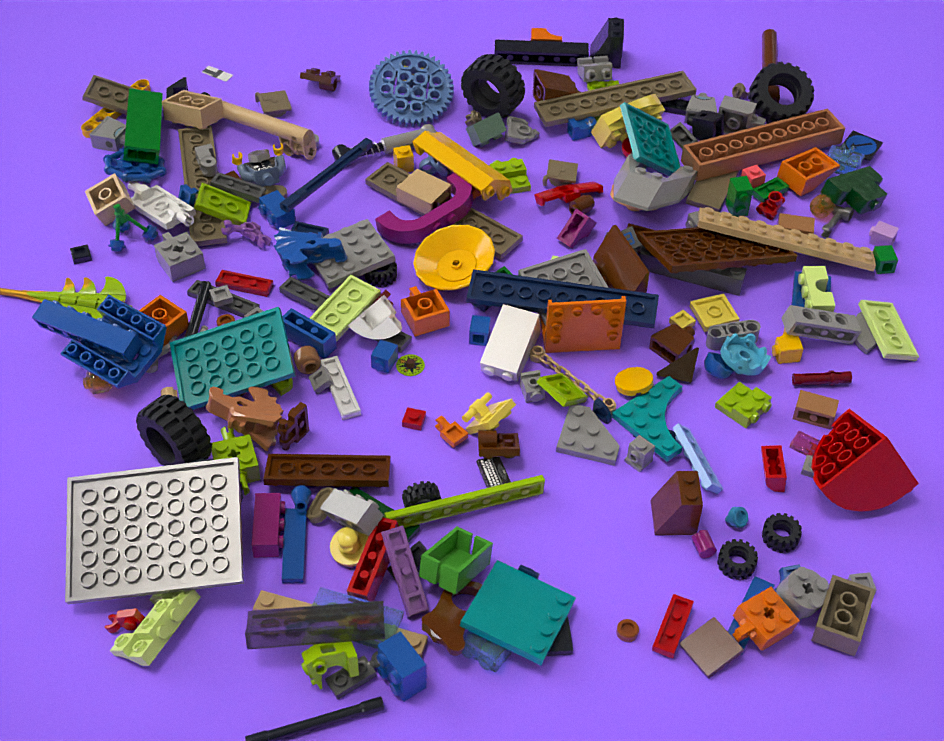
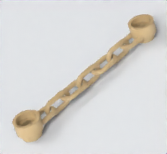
M536 345L530 350L531 361L535 363L543 362L554 369L557 374L561 373L560 371L563 369L566 372L565 376L594 401L599 397L602 398L611 415L616 410V403L612 398H605L601 394H597L588 384L575 377L565 367L556 363L545 353L542 346ZM580 383L585 386L584 389L579 386Z

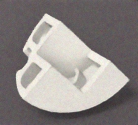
M385 295L348 325L354 332L369 339L390 338L402 330L401 322L395 317L396 311Z

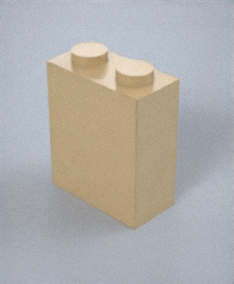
M419 169L409 174L396 188L397 201L424 214L434 209V201L444 191L450 193L451 198V184Z

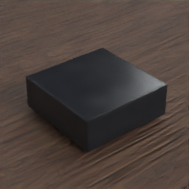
M88 244L70 248L74 264L92 261Z

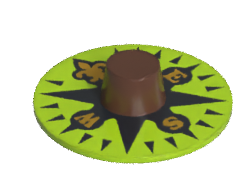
M408 354L397 360L396 368L402 375L416 376L424 370L425 363L421 357Z

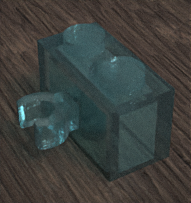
M843 143L841 147L831 146L827 156L840 164V168L834 173L841 175L861 169L865 155L854 152L855 147L853 145L850 150L845 148L846 143Z

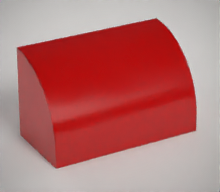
M782 445L761 446L766 486L775 492H784L787 476Z

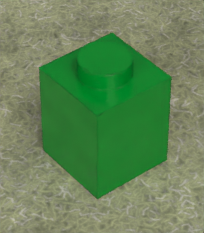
M892 245L874 246L873 254L876 263V273H894L898 258Z

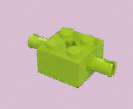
M224 426L220 431L223 440L212 442V459L238 457L240 461V483L242 484L244 494L247 495L250 492L247 483L261 480L251 436L248 434L235 437L234 429L228 428L229 432L227 433Z

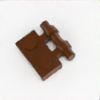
M302 402L296 407L291 408L288 413V420L284 418L279 420L277 429L280 434L279 444L283 450H289L293 442L298 443L310 431L307 405Z

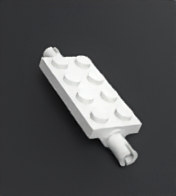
M130 181L128 183V189L135 192L134 196L131 197L135 210L164 229H172L181 222L186 226L194 223L195 209L160 186L149 187L137 181Z

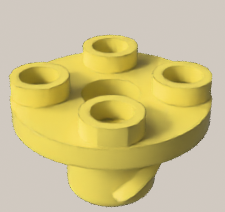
M347 526L341 528L334 534L330 542V552L333 559L342 566H357L369 536Z

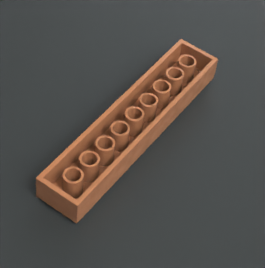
M827 108L683 145L681 162L683 165L690 166L693 170L697 171L695 180L701 181L739 171L756 164L758 166L796 156L815 147L822 149L841 144L845 126Z

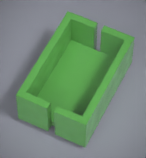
M456 526L421 555L419 577L433 584L439 583V587L457 594L490 564L493 543L476 535L471 555L473 533Z

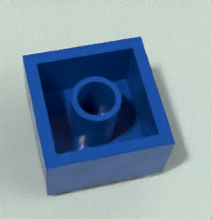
M401 631L377 645L378 655L376 658L380 664L377 667V671L382 679L388 680L391 691L395 696L399 695L403 702L427 688L426 663Z

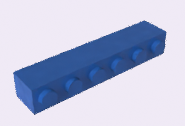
M44 299L32 316V319L43 329L68 339H73L129 363L133 361L143 345L135 331L130 329L126 331L117 324H108L102 318L95 319L86 312L80 313L71 306L64 307L55 300L51 302Z

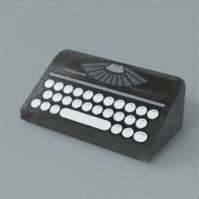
M500 457L483 458L476 461L487 488L511 482Z

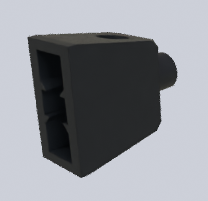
M702 110L695 116H689L687 125L692 126V135L699 141L724 135V114Z

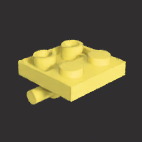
M487 392L480 399L475 400L469 406V410L462 416L465 422H468L473 416L475 418L465 428L467 432L471 435L478 433V430L496 429L500 425L499 421L512 413L511 409L516 405L513 399L490 404L487 407L486 404L492 399V395Z

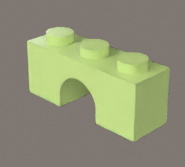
M803 266L802 273L798 276V283L802 286L801 295L802 298H805V308L834 312L836 305L832 292H825L828 283L826 267Z

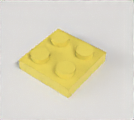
M724 293L690 301L689 307L704 332H707L709 327L713 325L738 322L740 320Z

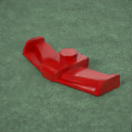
M594 181L561 185L536 193L534 196L536 203L540 206H544L545 202L558 198L565 203H570L580 197L581 193H603V185Z

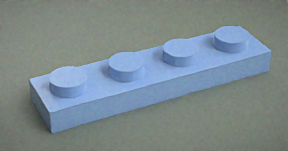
M678 423L673 427L676 434L675 438L683 446L684 455L693 464V471H698L701 486L706 491H712L716 494L720 493L723 487L691 430Z

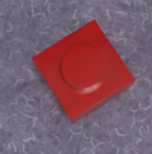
M407 407L402 420V427L421 431L426 418V411Z

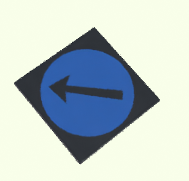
M853 130L839 149L871 161L883 142Z

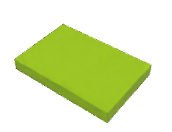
M201 183L194 209L221 220H230L234 225H241L247 222L251 202Z

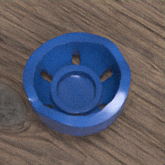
M708 352L704 360L705 370L716 378H728L734 372L733 369L724 362L721 354Z

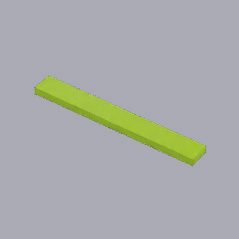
M543 475L439 499L384 513V518L396 520L398 525L404 526V528L543 494L545 479Z

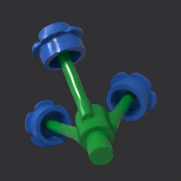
M120 204L113 206L116 218L112 226L116 230L115 239H110V244L108 245V247H111V251H122V248H126L124 246L125 241L119 240L120 233L130 229V222L144 231L142 236L146 238V241H153L157 237L158 231L156 226L153 227L150 224L144 227L126 214Z

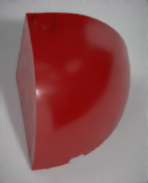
M850 408L831 425L833 429L829 434L822 436L813 455L811 469L814 472L813 480L831 502L847 510L872 511L886 507L911 492L919 484L888 437Z

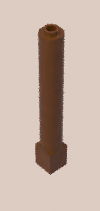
M767 29L762 33V68L767 67L771 63L776 65L778 62L777 32L773 29ZM769 86L768 92L771 98L779 103L780 86Z

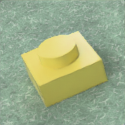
M681 310L669 318V323L671 325L677 324L682 329H685L688 326H695L696 320L685 310Z

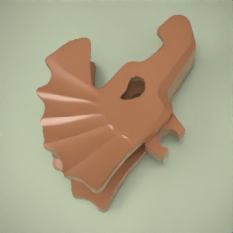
M211 387L209 389V401L206 404V409L209 413L226 420L228 428H233L244 435L250 434L251 439L265 451H268L271 446L276 445L277 425L279 420L282 419L281 415L284 411L281 405L276 403V397H270L267 389L249 387L248 390L254 401H250L242 397L224 395L223 389Z

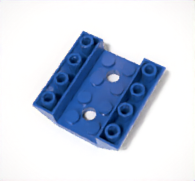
M108 294L97 310L102 315V319L108 324H117L124 330L128 331L130 329L139 335L138 338L143 345L137 353L138 357L129 363L80 344L73 339L60 355L116 388H121L137 383L161 354L167 327Z

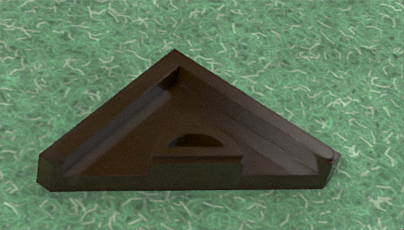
M694 348L658 371L656 375L670 376L676 380L692 383L699 348Z

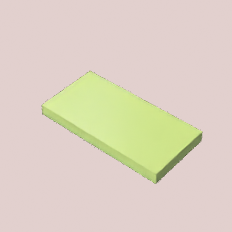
M350 275L313 313L310 319L335 332L337 342L350 328L348 325L380 296L381 291Z
M860 300L858 305L883 358L917 361L919 355L893 303Z

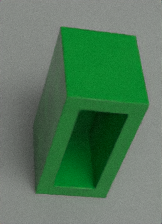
M747 176L730 178L725 205L732 216H748L754 189Z

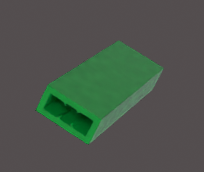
M129 88L123 160L158 164L163 93Z

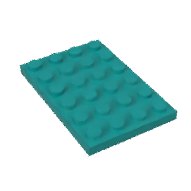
M279 306L169 342L179 400L185 402L192 410L208 404L209 389L211 387L223 389L224 395L234 397L249 392V387L261 388L296 376L283 316Z

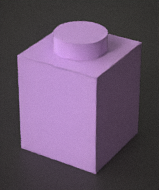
M878 221L877 225L872 226L868 235L871 236L869 244L874 246L893 245L899 228Z

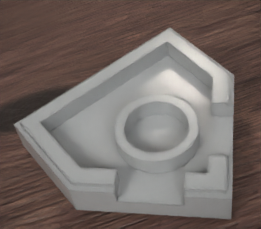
M513 116L507 117L505 141L523 145L539 137L540 133L528 126L526 120Z

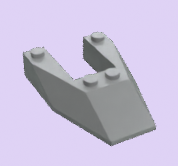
M632 152L626 158L613 182L614 201L650 211L677 204L685 198L694 185L697 171L693 170L690 166L684 165L668 178H665L660 173L646 172L647 166L635 161Z

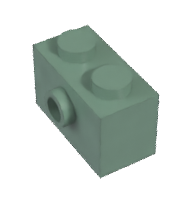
M499 112L465 128L473 146L480 144L481 147L490 143L489 139L493 138V140L502 137L503 132L507 131Z

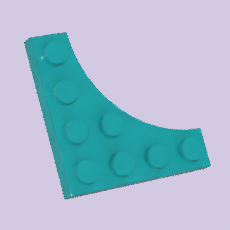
M668 376L655 384L647 393L638 395L613 411L612 418L630 433L634 434L635 437L640 435L655 446L654 452L668 462L682 452V446L672 437L667 428L665 411L671 401L682 392L683 386Z

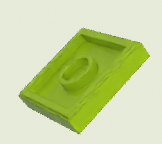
M563 373L542 376L537 381L563 407L585 403L588 399V396Z

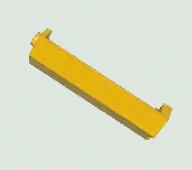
M424 131L412 141L416 153L420 156L424 152L429 154L478 189L484 201L488 200L495 193L498 200L502 201L513 191L508 178L442 132L431 133L430 131Z

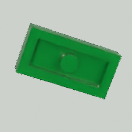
M775 177L754 188L752 196L764 203L768 200L769 193L778 191L783 194L788 191L789 185L779 177Z

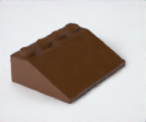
M615 224L611 227L594 254L593 262L608 288L647 293L650 272Z

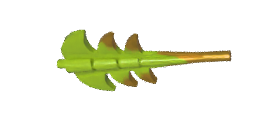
M109 276L105 277V286L100 293H97L95 284L87 277H84V284L79 292H76L75 285L70 278H66L65 286L61 292L0 288V295L18 297L42 303L44 299L51 302L55 300L64 307L71 306L80 313L86 312L95 319L102 318L97 308L108 294L124 303L127 297L122 283Z

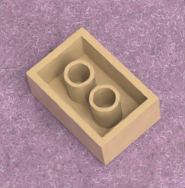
M182 90L162 101L164 120L172 121V123L197 127V129H206L207 126L217 123L218 120L224 118L222 98Z

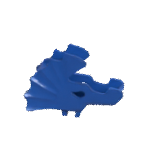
M280 227L278 234L274 235L277 241L274 248L282 261L283 268L289 271V276L296 275L297 280H306L315 275L307 266L310 263H322L327 259H335L339 263L345 262L348 258L340 239L323 238L321 232H318V234L313 232H295Z

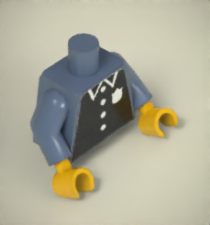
M280 143L281 148L276 149L275 144H273V151L277 156L260 162L242 164V153L238 152L239 158L232 154V163L237 165L241 179L262 187L279 183V177L286 171L285 159L282 155L284 153L283 144Z

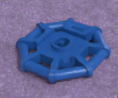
M121 148L119 151L103 157V162L105 163L104 172L107 175L115 173L119 179H122V182L126 183L128 181L150 183L151 180L159 176L163 177L167 172L164 167L165 160L161 156H159L158 164L123 160L124 148Z

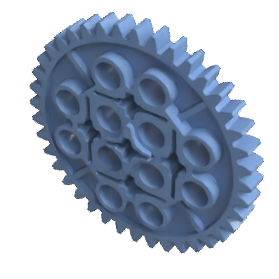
M402 50V54L396 51V56L391 53L390 59L385 56L384 61L380 60V65L376 64V69L372 70L369 80L371 103H374V108H377L378 113L382 112V117L387 115L388 121L391 118L393 119V124L399 121V126L405 123V127H407L411 123V126L414 127L415 123H417L420 127L421 122L424 125L427 124V121L433 123V118L438 120L439 115L443 116V111L447 112V107H450V102H452L454 85L451 74H448L449 69H445V64L440 65V59L435 61V56L429 58L430 53L424 56L423 51L418 54L417 50L414 53L411 50L408 53ZM396 78H397L396 87H395V94H394V85H395V80H396ZM429 82V91L426 99V89Z

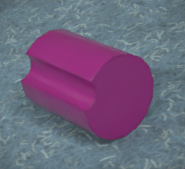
M699 530L698 533L692 535V540L701 558H709L717 552L707 530Z

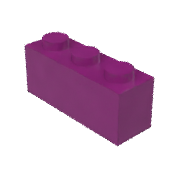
M255 493L252 531L254 558L279 557L280 549L283 548L284 536H281V531H284L285 519L282 518V514H285L286 502L282 501L281 493Z

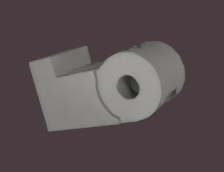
M207 144L195 147L196 160L203 175L207 177L215 176L217 164L212 145Z

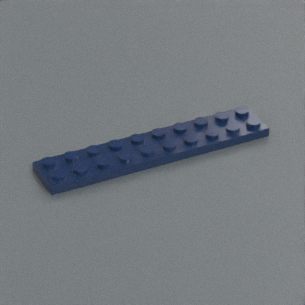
M473 269L466 303L501 308L504 304L530 312L547 314L548 300H552V303L621 299V296H625L626 309L623 325L654 329L659 295Z

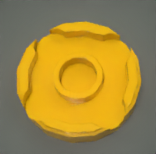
M629 367L620 371L615 377L617 391L626 396H636V393L645 394L654 385L653 374L641 367Z

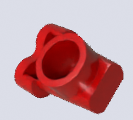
M772 191L768 195V200L764 203L761 202L756 207V211L772 220L785 202V197L778 191Z

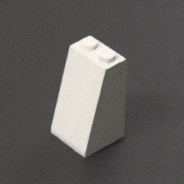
M503 304L480 361L481 371L489 376L496 375L506 381L513 380L518 382L530 356V350L535 346L541 333L539 314Z

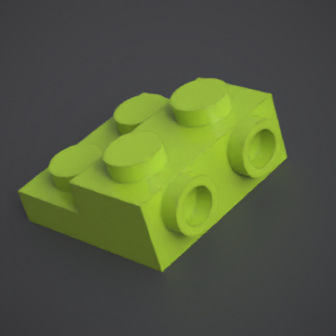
M511 158L509 161L503 162L496 160L489 164L490 167L510 180L513 190L510 194L531 191V184L527 177V169L523 159Z
M738 382L715 403V408L744 428H747L749 425L755 424L760 415L770 410L772 397L757 387L751 390L741 382Z

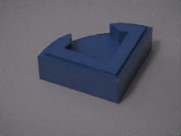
M597 398L593 403V412L598 419L609 424L612 421L610 410L601 399Z

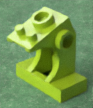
M348 631L339 633V640L315 644L301 653L304 660L301 666L304 672L312 679L310 680L312 685L317 684L320 689H323L322 675L326 673L329 667L341 666L348 671L350 677L359 676L358 656Z

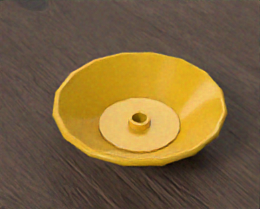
M451 225L438 229L426 237L415 252L413 265L416 276L425 285L437 290H459L468 287L473 269L488 271L493 265L495 248L492 239L482 229L470 225Z

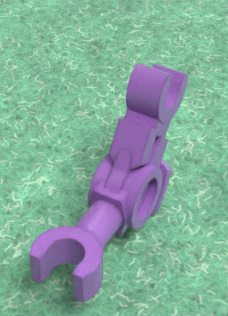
M224 220V225L228 228H221L222 234L229 235L232 232H240L244 237L257 242V245L261 248H264L265 244L270 246L272 239L262 234L260 231L261 226L256 222L234 225L230 220Z

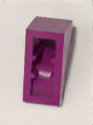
M575 209L557 239L573 248L579 240L589 236L597 222L578 209Z

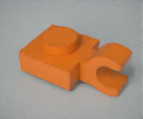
M442 415L435 419L438 423L435 425V428L440 432V437L452 448H455L468 438L469 433L456 421L450 424Z

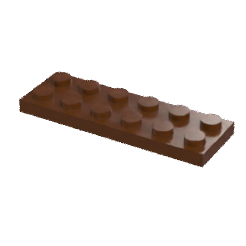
M268 454L263 478L264 485L389 487L391 455Z

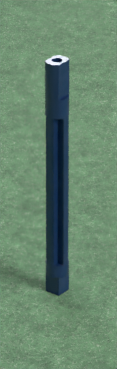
M368 138L363 139L304 186L280 203V208L287 213L330 179L373 147V141Z

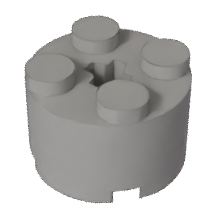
M799 567L778 585L776 593L798 619L810 617L823 606L829 584L825 578L815 571Z

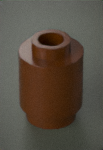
M582 195L569 203V212L573 214L575 209H578L586 214L591 211L595 206L593 197Z

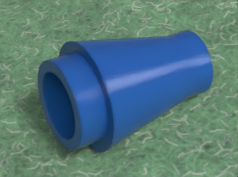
M299 485L291 491V499L295 505V510L298 512H304L307 509L312 496L310 489L306 486Z

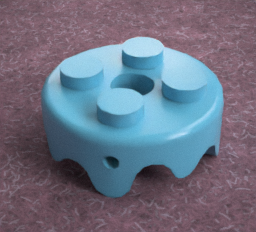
M735 333L731 337L727 336L720 351L724 362L737 374L758 375L763 372L771 359V356L767 355L766 347L758 348L756 346V336L754 334L739 337Z

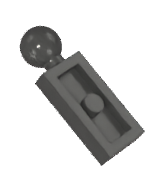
M378 651L372 655L370 661L367 660L365 655L358 658L359 676L350 677L348 671L343 667L325 678L326 684L337 700L377 676L374 669L380 666L376 658Z

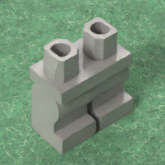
M608 56L593 57V59L591 57L577 58V74L584 82L612 80V63L608 62Z

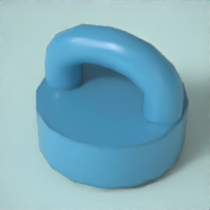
M732 507L725 521L733 527L742 528L748 522V512L744 507Z

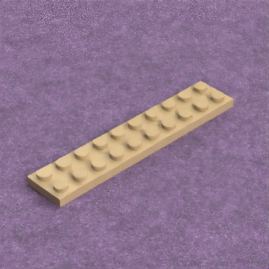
M700 207L698 211L697 227L873 272L876 267L873 251L867 247L859 248L848 242L839 243L832 238L824 239L816 234H804L796 229L788 230L780 225H768L761 220L752 221L745 216H732L728 212H717L709 207Z

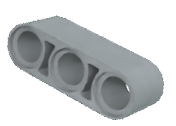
M756 320L713 325L708 329L705 344L710 350H721L727 336L731 337L735 333L739 337L754 334L757 342L761 325Z

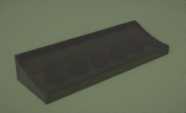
M383 601L248 611L245 630L247 650L385 639Z

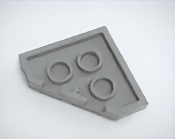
M578 404L569 406L556 446V452L615 466L620 447L617 441L590 407Z

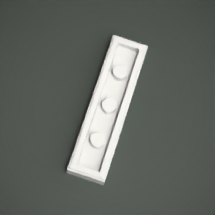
M338 356L321 360L320 368L326 367L334 382L329 386V390L342 420L360 416V407Z

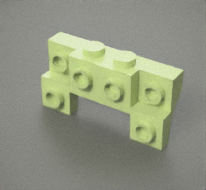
M195 590L152 595L149 600L154 604V607L134 633H123L116 638L110 652L114 656L129 659L141 666H150L201 596Z

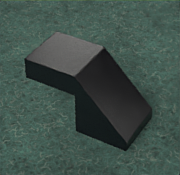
M186 77L167 87L166 99L182 90L188 91Z

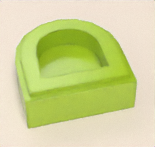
M289 378L270 385L282 396L293 388V379Z

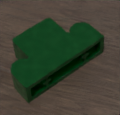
M871 166L828 178L820 191L833 204L842 205L846 202L858 214L872 210L875 211L880 208L888 195L880 187L883 181L882 176Z

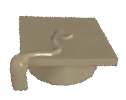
M285 90L255 93V100L260 102L265 115L279 117L292 110Z
M549 159L547 175L543 176V186H547L548 179L554 186L576 183L578 163Z

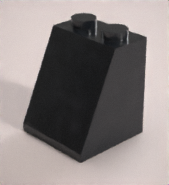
M618 17L607 19L590 45V57L592 59L597 56H608V62L612 63V68H621L624 19Z

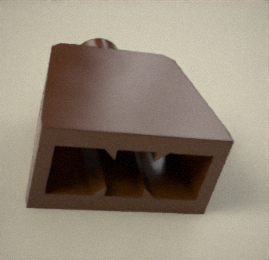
M672 324L651 335L649 349L671 364L693 349L695 331L690 326L682 329L677 324Z

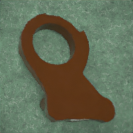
M470 581L457 594L444 589L436 607L422 617L421 629L431 637L433 642L443 645L450 655L458 656L462 654L465 648V641L463 639L465 629L460 627V622L466 611L458 608L452 599L460 594L476 596L482 586L478 582Z

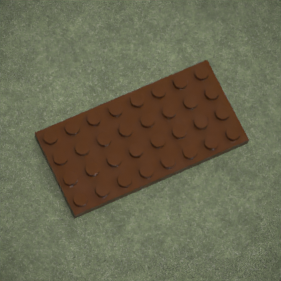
M699 227L637 232L636 235L638 241L670 273L674 274L685 271H710L711 269H726L730 267H756L758 265H773L775 263L787 264L788 262H796L798 256L790 250Z

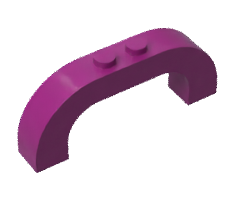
M453 173L447 177V183L451 184V193L454 195L452 199L415 220H402L389 210L375 218L377 231L386 239L396 243L411 244L421 242L436 230L451 226L466 216L473 204L472 185Z

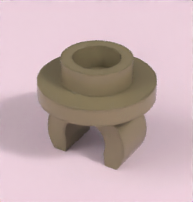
M737 83L732 89L733 97L738 99L741 97L746 99L749 92L745 91L746 88L743 83Z
M475 110L465 116L467 127L482 120L480 113Z

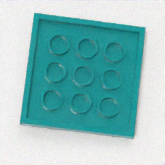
M626 102L621 104L620 109L634 160L665 175H672L681 165L669 124Z
M497 560L463 616L460 627L542 666L575 603L576 597Z

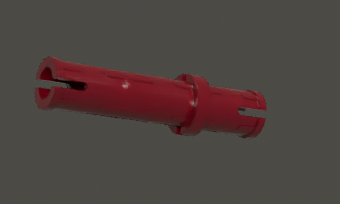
M829 370L824 373L792 374L793 386L819 384L834 386L839 383H852L851 371L834 372V370Z

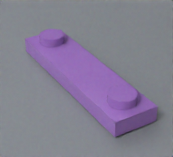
M404 526L381 532L407 617L428 611L429 607Z

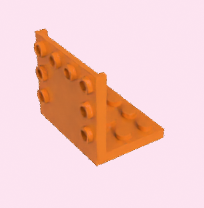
M621 296V299L554 303H552V300H548L546 325L539 314L545 353L620 349L626 297Z

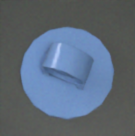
M429 154V157L419 163V170L430 175L438 172L441 176L446 177L452 173L450 169ZM426 165L431 166L429 170L423 169Z

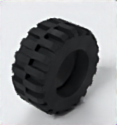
M484 54L478 57L463 72L461 77V90H463L464 98L467 99L468 105H471L472 109L479 112L481 116L489 117L499 112L501 118H506L524 99L525 83L522 80V75L517 71V67L512 65L508 59H503V56ZM487 81L491 82L497 88L499 93L494 91Z
M777 62L776 65L771 63L767 67H763L756 75L749 88L748 99L750 100L749 102L757 103L755 115L766 119L765 122L768 124L806 114L814 100L815 95L813 93L815 90L814 86H811V78H808L805 71L802 72L799 66H792V63L789 62L786 64ZM780 85L787 88L794 98V103L790 105L777 103L771 98L768 87Z
M161 395L138 412L136 427L140 432L139 435L145 442V446L161 465L185 464L198 461L199 459L207 460L210 457L212 443L210 442L211 438L207 434L206 427L203 426L200 418L194 414V411L185 402L180 401L178 397Z

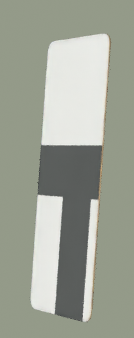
M207 66L202 71V73L225 82L233 76L212 66Z

